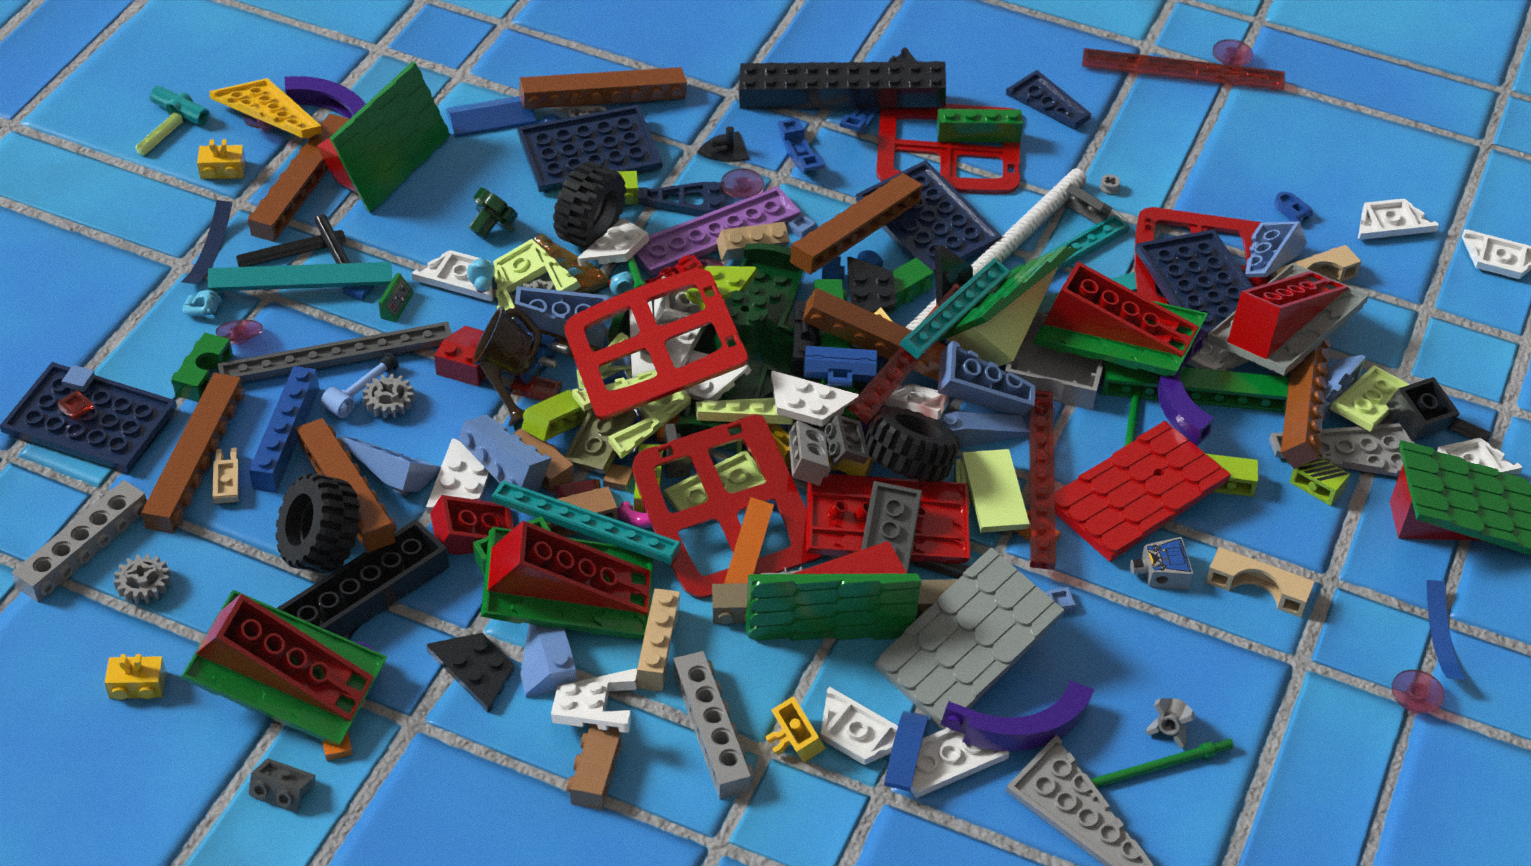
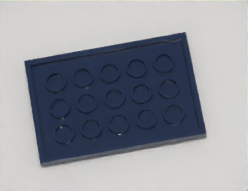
M639 104L517 127L518 137L539 192L562 188L570 172L574 171L576 166L588 161L617 172L637 171V173L662 168L663 162Z
M927 160L856 194V201L859 202L865 196L873 193L879 187H882L902 173L923 184L920 202L882 228L912 260L918 258L934 272V276L935 246L943 245L965 261L989 249L1002 238Z
M1214 229L1136 243V253L1170 305L1208 313L1201 326L1203 330L1207 331L1205 338H1207L1210 331L1236 310L1241 291L1254 288Z
M51 362L0 424L2 433L128 473L177 408L176 400L99 376H95L85 392L63 387L61 381L70 370V367Z

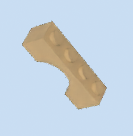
M1343 245L1320 254H1315L1312 257L1298 260L1294 264L1341 283L1357 277L1361 260L1347 245ZM1289 265L1283 266L1275 272H1273L1271 280Z
M1221 547L1217 549L1206 579L1207 584L1226 591H1231L1233 588L1244 584L1262 587L1274 597L1278 610L1300 618L1303 615L1315 582Z
M654 589L637 667L638 689L663 692L673 630H676L680 611L679 591Z

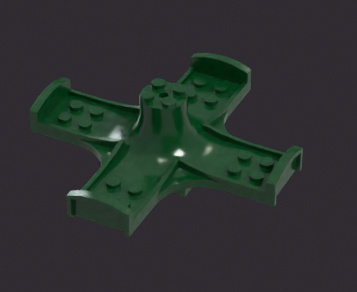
M749 243L745 245L744 258L740 266L756 267L757 275L744 292L739 290L732 291L730 297L726 298L724 302L747 352L749 360L746 365L751 368V372L747 376L742 374L734 381L735 386L729 391L724 392L717 401L774 398L773 384L771 383L772 371L822 384L821 379L804 378V374L791 373L792 312L805 276V271L790 263V248L766 243ZM629 310L613 316L608 332L609 344L619 333H624L630 338ZM706 325L693 351L709 355L721 348L722 344L714 325ZM734 339L727 341L729 348L736 345ZM852 344V349H864ZM856 381L854 388H858V402L864 403L867 382ZM691 398V404L686 407L683 417H679L677 433H680L682 438L732 422L697 420L695 412L696 402L702 401ZM740 426L728 430L731 436L742 433ZM736 441L720 447L737 450L738 454L743 451L745 444L742 441Z

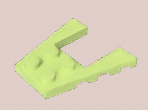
M532 239L493 261L495 282L497 284V309L500 306L505 308V310L514 308L515 304L510 293L515 291L517 286L522 287L523 283H528L547 271L556 290L573 292L581 287L576 278H573L565 268H562L555 259L551 258Z
M652 370L639 373L636 378L625 380L624 377L615 379V383L607 384L605 387L609 391L628 387L656 377L657 372ZM578 388L572 390L573 398L584 412L592 408L586 390L579 391ZM685 390L638 407L646 419L609 436V444L620 458L625 457L690 405L691 397Z

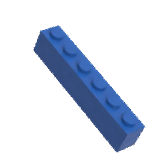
M293 366L249 469L253 489L277 492L298 442L295 427L305 424L319 391L316 369Z

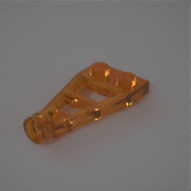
M539 234L534 238V241L551 258L555 259L560 256L565 259V261L559 263L562 268L568 270L576 267L583 271L572 276L581 285L580 288L573 292L591 293L609 284L608 276L594 264L587 262L586 266H579L577 260L579 256L553 243L545 234Z

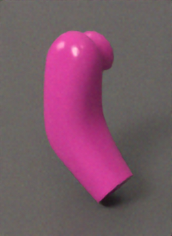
M624 501L617 508L618 517L625 523L642 529L652 527L647 513L634 511L633 505H630V502Z

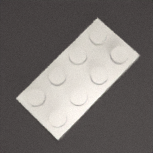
M949 728L936 732L922 740L911 791L916 798L1008 759L1009 751L989 750L963 743L965 734Z

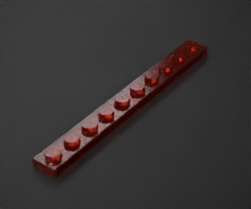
M1084 48L1082 67L1091 69H1106L1110 71L1148 74L1151 76L1157 75L1208 81L1211 83L1268 88L1271 90H1283L1285 86V71Z
M955 283L927 317L961 287ZM901 346L854 400L848 410L868 424L932 347L916 359Z
M1035 390V406L1028 412L1029 560L1031 568L1054 570L1056 565L1053 392Z

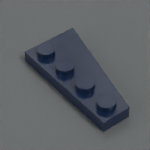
M1038 70L1006 89L1007 96L1074 129L1091 119V113Z

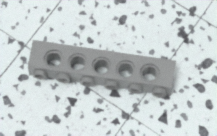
M793 419V424H787L792 477L819 486L823 478H827L831 469V464L828 462L829 450H827V441L824 433L826 424L821 427Z
M125 480L120 482L11 572L17 589L37 602L46 595H49L54 588L65 579H68L79 567L87 563L91 557L102 548H105L109 542L124 532L139 517H142L141 512L147 502L145 493Z
M704 651L673 658V674L719 799L750 792L751 780H754L753 769L750 764L746 765L744 759L746 758L745 748L742 742L738 743L737 741L738 732L735 722H730L729 720L730 711L728 703L721 699L722 689L718 680L715 681L713 678L714 668L712 661H707Z

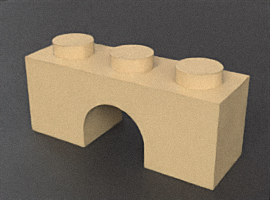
M785 222L723 229L716 242L721 261L742 258L745 245L749 243H766L787 247L790 240Z

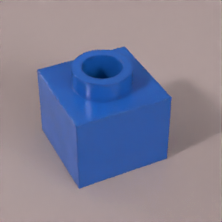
M836 257L822 267V279H844L845 266H841V257Z

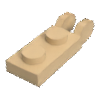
M231 448V460H224L222 449H216L215 461H213L214 504L239 502V461L237 448Z

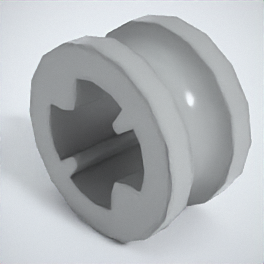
M1112 174L1104 175L1101 179L1100 190L1107 195L1116 194L1119 191L1120 179Z

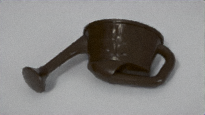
M500 306L493 314L478 342L472 364L480 365L509 409L510 420L508 425L513 427L524 420L523 414L525 410L520 409L514 403L500 378V372L507 373L512 377L527 373L532 368L541 346L542 334L537 325L525 312L515 308L505 310V308ZM513 318L519 319L531 332L532 336L527 334Z

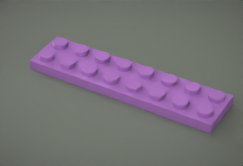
M778 186L649 236L650 241L634 257L649 276H653L666 267L672 268L677 265L678 261L686 255L691 256L694 254L696 258L717 251L716 240L723 229L785 222L786 224L793 218L801 215V211Z

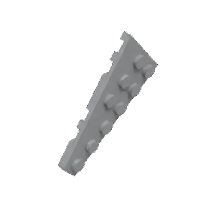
M1400 423L1378 425L1371 432L1361 426L1323 429L1321 432L1319 457L1340 468L1399 477L1403 465L1399 443L1401 440L1411 443L1415 442L1411 441ZM1283 432L1271 433L1269 437L1274 455L1278 458H1284L1281 454Z
M1057 734L1007 785L1006 792L1104 866H1154L1135 839H1131L1125 831L1120 819L1116 818L1111 812L1109 804L1089 777L1082 773L1075 763L1076 760L1072 754L1068 753L1062 746V741Z

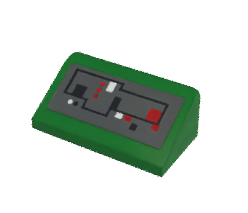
M400 273L395 274L378 302L381 319L396 322L413 295L412 288Z

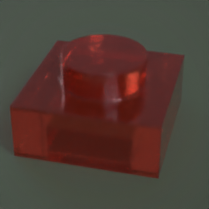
M78 390L57 402L59 409L73 421L93 409L92 402Z

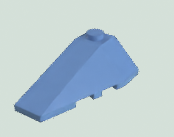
M1300 221L1260 223L1252 235L1251 240L1253 244L1249 250L1251 255L1247 261L1246 277H1267L1299 256L1307 244Z
M1364 355L1337 359L1331 366H1328L1322 424L1334 413V411L1330 410L1332 403L1359 379L1366 358Z
M944 411L941 418L936 420L954 431V434L959 438L960 448L1029 436V430L1021 415Z
M340 436L343 445L382 482L394 487L393 491L396 493L407 495L408 491L419 492L441 469L438 465L418 458L413 459L403 456V453L382 449L383 447L356 438Z
M528 624L520 673L525 697L556 692L559 685L577 682L576 668L564 628H549Z

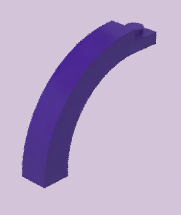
M307 76L284 77L286 95L298 105L322 107L349 119L366 105L356 93L338 83Z
M1200 328L1175 376L1167 377L1159 374L1157 386L1158 399L1166 418L1177 431L1196 446L1211 434L1214 417L1204 412L1191 400L1183 387L1180 372L1185 364L1204 347L1207 331Z
M1070 680L1066 691L1056 703L1039 713L1024 717L991 716L948 701L940 725L965 734L962 742L975 747L997 751H1024L1046 746L1056 734L1061 739L1074 729L1084 716L1094 689Z

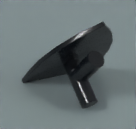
M731 126L726 128V134L711 138L697 151V154L716 161L735 162L749 160L739 131L734 132V128Z

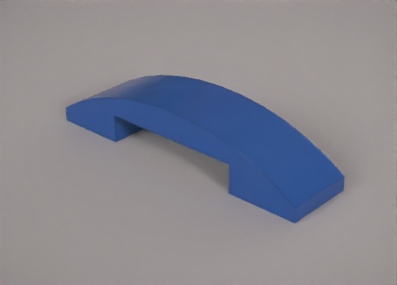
M856 108L852 115L847 114L840 122V127L863 133L872 125L881 108Z
M799 119L778 121L779 131L785 148L795 166L802 172L823 169L824 163L819 154L813 153L804 137V128Z
M903 710L896 731L884 786L911 791L929 716Z

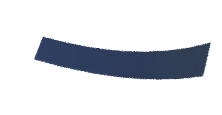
M216 201L212 223L202 252L193 269L181 281L182 283L198 284L208 273V268H211L221 247L233 202Z

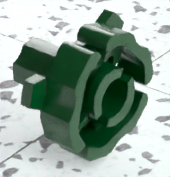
M480 187L473 197L477 204L475 210L479 214L468 228L483 239L487 237L496 224L503 226L513 233L515 228L511 225L518 217V213L500 197Z

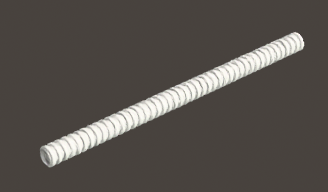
M1077 168L1072 169L1049 193L1020 218L1012 228L1002 235L998 242H995L993 246L971 265L973 267V276L993 258H996L1000 263L1004 262L1035 230L1070 199L1072 194L1066 191L1070 183L1081 188L1087 182L1085 173ZM936 299L905 328L913 331L936 310Z

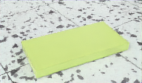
M1372 366L1332 403L1330 410L1371 432L1391 413L1386 404L1398 388L1410 384L1377 366Z
M1009 449L962 452L961 459L980 532L1028 529L1030 523Z
M747 450L714 465L725 490L729 493H736L766 482L755 460ZM698 474L664 489V496L677 512L705 503L708 500Z

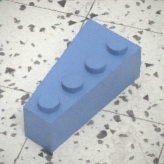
M517 286L514 308L525 312L539 329L566 337L564 326L571 316L608 300L609 296ZM514 318L515 322L523 324L519 319ZM606 320L586 330L585 335L589 344L604 348Z
M952 341L940 353L939 394L1006 414L1021 415L1022 417L1035 406L1036 386L1011 372L1007 374L998 368L999 365L992 361L987 363L978 358V354L972 350L967 352L960 348V344Z
M488 415L464 421L458 440L499 483L506 481L539 492L552 459L547 454L541 455L538 453V448L532 444L526 445L521 441L522 438L517 434L511 435L507 432L506 427Z

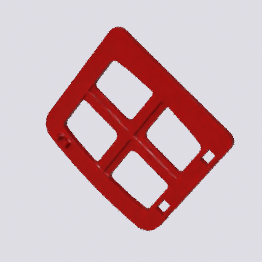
M946 103V107L880 109L876 175L880 182L902 172L894 169V153L909 152L938 155L940 157V174L959 193L1009 194L1018 189L1020 182V143L1003 142V146L998 147L961 144L959 142L904 140L895 137L896 122L898 120H937L938 109L1009 110L1013 108ZM958 157L1000 159L1003 162V175L1001 178L956 177V159ZM1007 168H1014V173L1007 172Z
M1148 207L1143 209L1138 215L1135 247L1136 243L1153 241L1156 224L1187 227L1190 229V234L1213 229L1217 232L1237 234L1242 238L1246 265H1239V267L1245 274L1247 261L1251 255L1249 251L1250 246L1253 244L1251 240L1252 235L1261 222ZM1134 248L1137 293L1151 301L1169 304L1166 298L1157 295L1154 279ZM1270 275L1267 277H1247L1253 287L1270 282Z
M700 268L681 272L612 297L571 316L564 326L566 338L592 408L599 420L610 419L742 368L749 360L713 275L709 271ZM687 289H698L705 304L704 310L666 325L660 326L656 324L648 302ZM712 289L714 295L707 298L705 292ZM631 309L640 330L639 334L604 349L592 351L585 335L586 330L596 324H600L601 321ZM706 325H714L722 344L721 348L685 366L675 368L666 349V342ZM734 339L736 345L729 348L727 341ZM642 350L649 352L657 372L656 377L613 391L606 389L599 371L601 366Z
M750 415L732 423L722 424L672 440L657 447L653 446L644 449L634 458L632 472L644 508L656 534L682 542L678 535L679 531L715 520L721 525L730 548L734 552L741 529L737 513L747 509L750 497L765 502L775 501L790 541L789 548L758 557L754 574L784 572V567L789 570L816 561L822 557L820 554L806 553L807 509L766 420L761 415ZM740 426L742 433L731 436L728 430ZM742 441L753 456L766 482L736 493H729L721 482L708 450L732 442ZM671 448L673 455L661 458L659 452ZM689 457L705 489L708 500L705 503L670 513L659 488L655 468ZM681 543V550L670 565L684 591L692 597L699 599L711 597L712 584H724L728 569L707 576L701 575L683 543Z

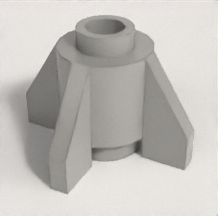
M1157 699L1154 706L1159 713V717L1147 727L1146 734L1149 736L1161 730L1167 735H1174L1173 738L1179 748L1184 747L1187 742L1186 723L1193 721L1195 713L1180 699Z

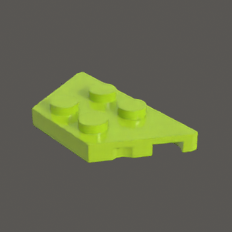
M706 266L705 270L713 275L724 301L730 297L732 291L739 290L744 292L757 275L756 267ZM688 289L687 299L697 304L699 309L704 310L705 304L698 289ZM711 289L706 291L705 294L708 298L713 296L714 292Z

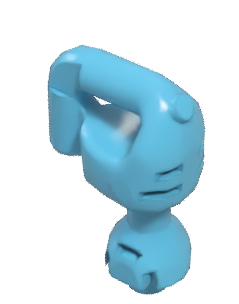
M204 290L198 292L196 296L191 294L185 301L182 310L186 315L190 316L213 315L220 306L218 294L225 291Z

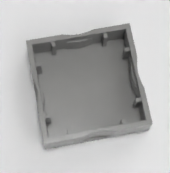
M1037 311L1014 361L1007 363L1005 372L1007 374L1011 372L1035 385L1036 398L1093 410L1105 360H1094L1070 352L1062 353L1033 344L1036 335L1048 316L1047 313Z

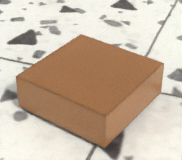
M611 464L604 477L603 486L627 491L633 475L632 468Z

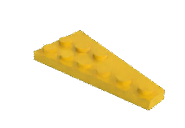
M268 78L209 91L210 99L301 138H312L314 135L322 133L321 125Z

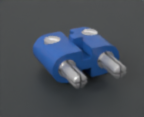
M542 334V343L534 362L539 363L540 369L545 366L556 368L558 362L549 358H552L556 351L567 354L569 346L559 344V340L555 337Z

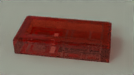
M515 376L510 387V394L544 401L560 393L562 382L533 376L527 384L519 376Z

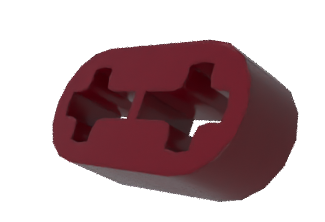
M600 479L554 486L556 498H563L601 488Z

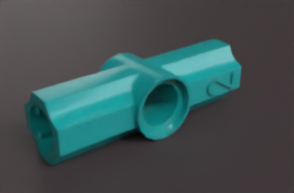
M158 85L152 89L150 101L165 108L170 116L173 113H177L198 125L203 126L207 123L210 116L209 109L193 102L187 93L181 92L176 94Z

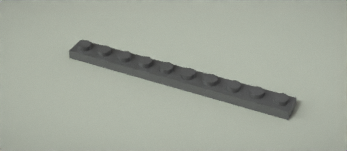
M447 321L218 363L220 374L241 377L242 382L290 374L293 366L318 369L383 357L386 353L394 355L437 347L452 334Z

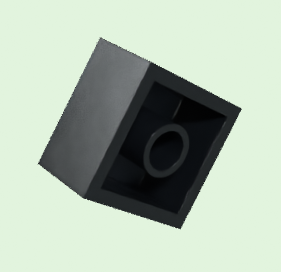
M1434 377L1398 388L1386 404L1411 441L1447 430L1460 414Z

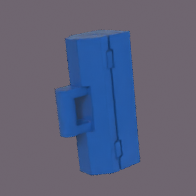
M806 346L804 378L828 379V386L851 388L852 381L875 382L877 350Z

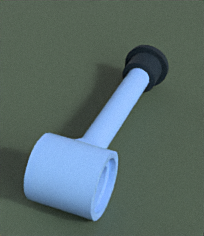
M386 353L383 359L379 361L378 366L347 390H339L336 387L328 388L321 398V406L339 418L347 417L355 404L352 397L365 388L366 383H371L372 378H377L384 372L387 373L392 369H397L399 366L397 359L391 353Z

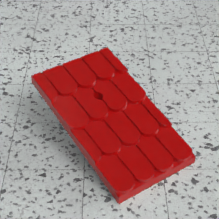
M1163 421L1139 435L1135 441L1114 452L1110 458L1079 475L1075 481L1054 492L1047 499L1046 506L1111 562L1228 482L1231 474L1211 457L1205 455V452L1195 444L1188 441L1189 439L1179 431L1172 428L1168 422Z
M829 474L827 478L824 477L819 486L807 482L806 553L842 557L861 550L873 482L877 481L922 490L910 561L960 564L967 563L970 559L967 483L943 481L929 483L928 481L922 482L913 479Z

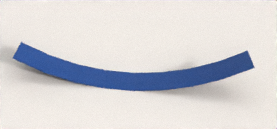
M1427 580L1429 622L1438 662L1447 679L1467 680L1458 665L1451 641L1445 581Z

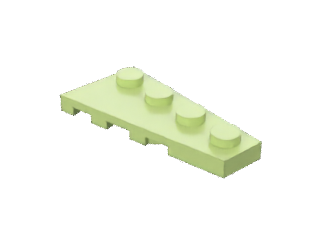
M774 398L704 400L696 402L695 412L697 420L735 422L738 419L757 414L761 415L766 420V423L793 424V418L776 413Z

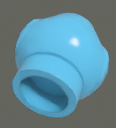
M476 259L467 268L468 279L475 285L479 293H484L489 289L490 282L494 276L493 265L485 259Z
M622 272L614 275L608 281L607 286L617 296L625 293L627 289H634L635 283L630 272Z

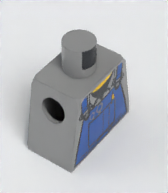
M1182 537L1147 544L1144 546L1142 558L1130 561L1131 573L1145 574L1150 587L1189 589L1193 571Z

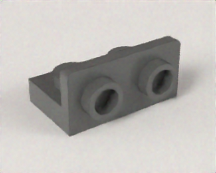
M1071 183L1066 191L1072 194L1067 206L1097 224L1107 219L1113 209Z
M836 415L824 429L832 465L838 466L844 458L865 464L869 459L861 422Z
M665 424L664 444L681 438V434L676 433L675 424ZM671 448L663 451V458L673 455ZM686 457L664 464L666 478L690 476L691 459Z
M267 758L251 772L249 795L297 812L300 809L301 796L315 784L316 775Z

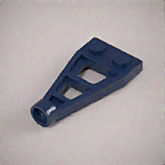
M697 182L654 189L639 187L638 205H647L702 216L725 207L724 182ZM699 193L703 196V203L701 205L689 204L684 201V197L688 194ZM679 195V202L663 200L662 197Z

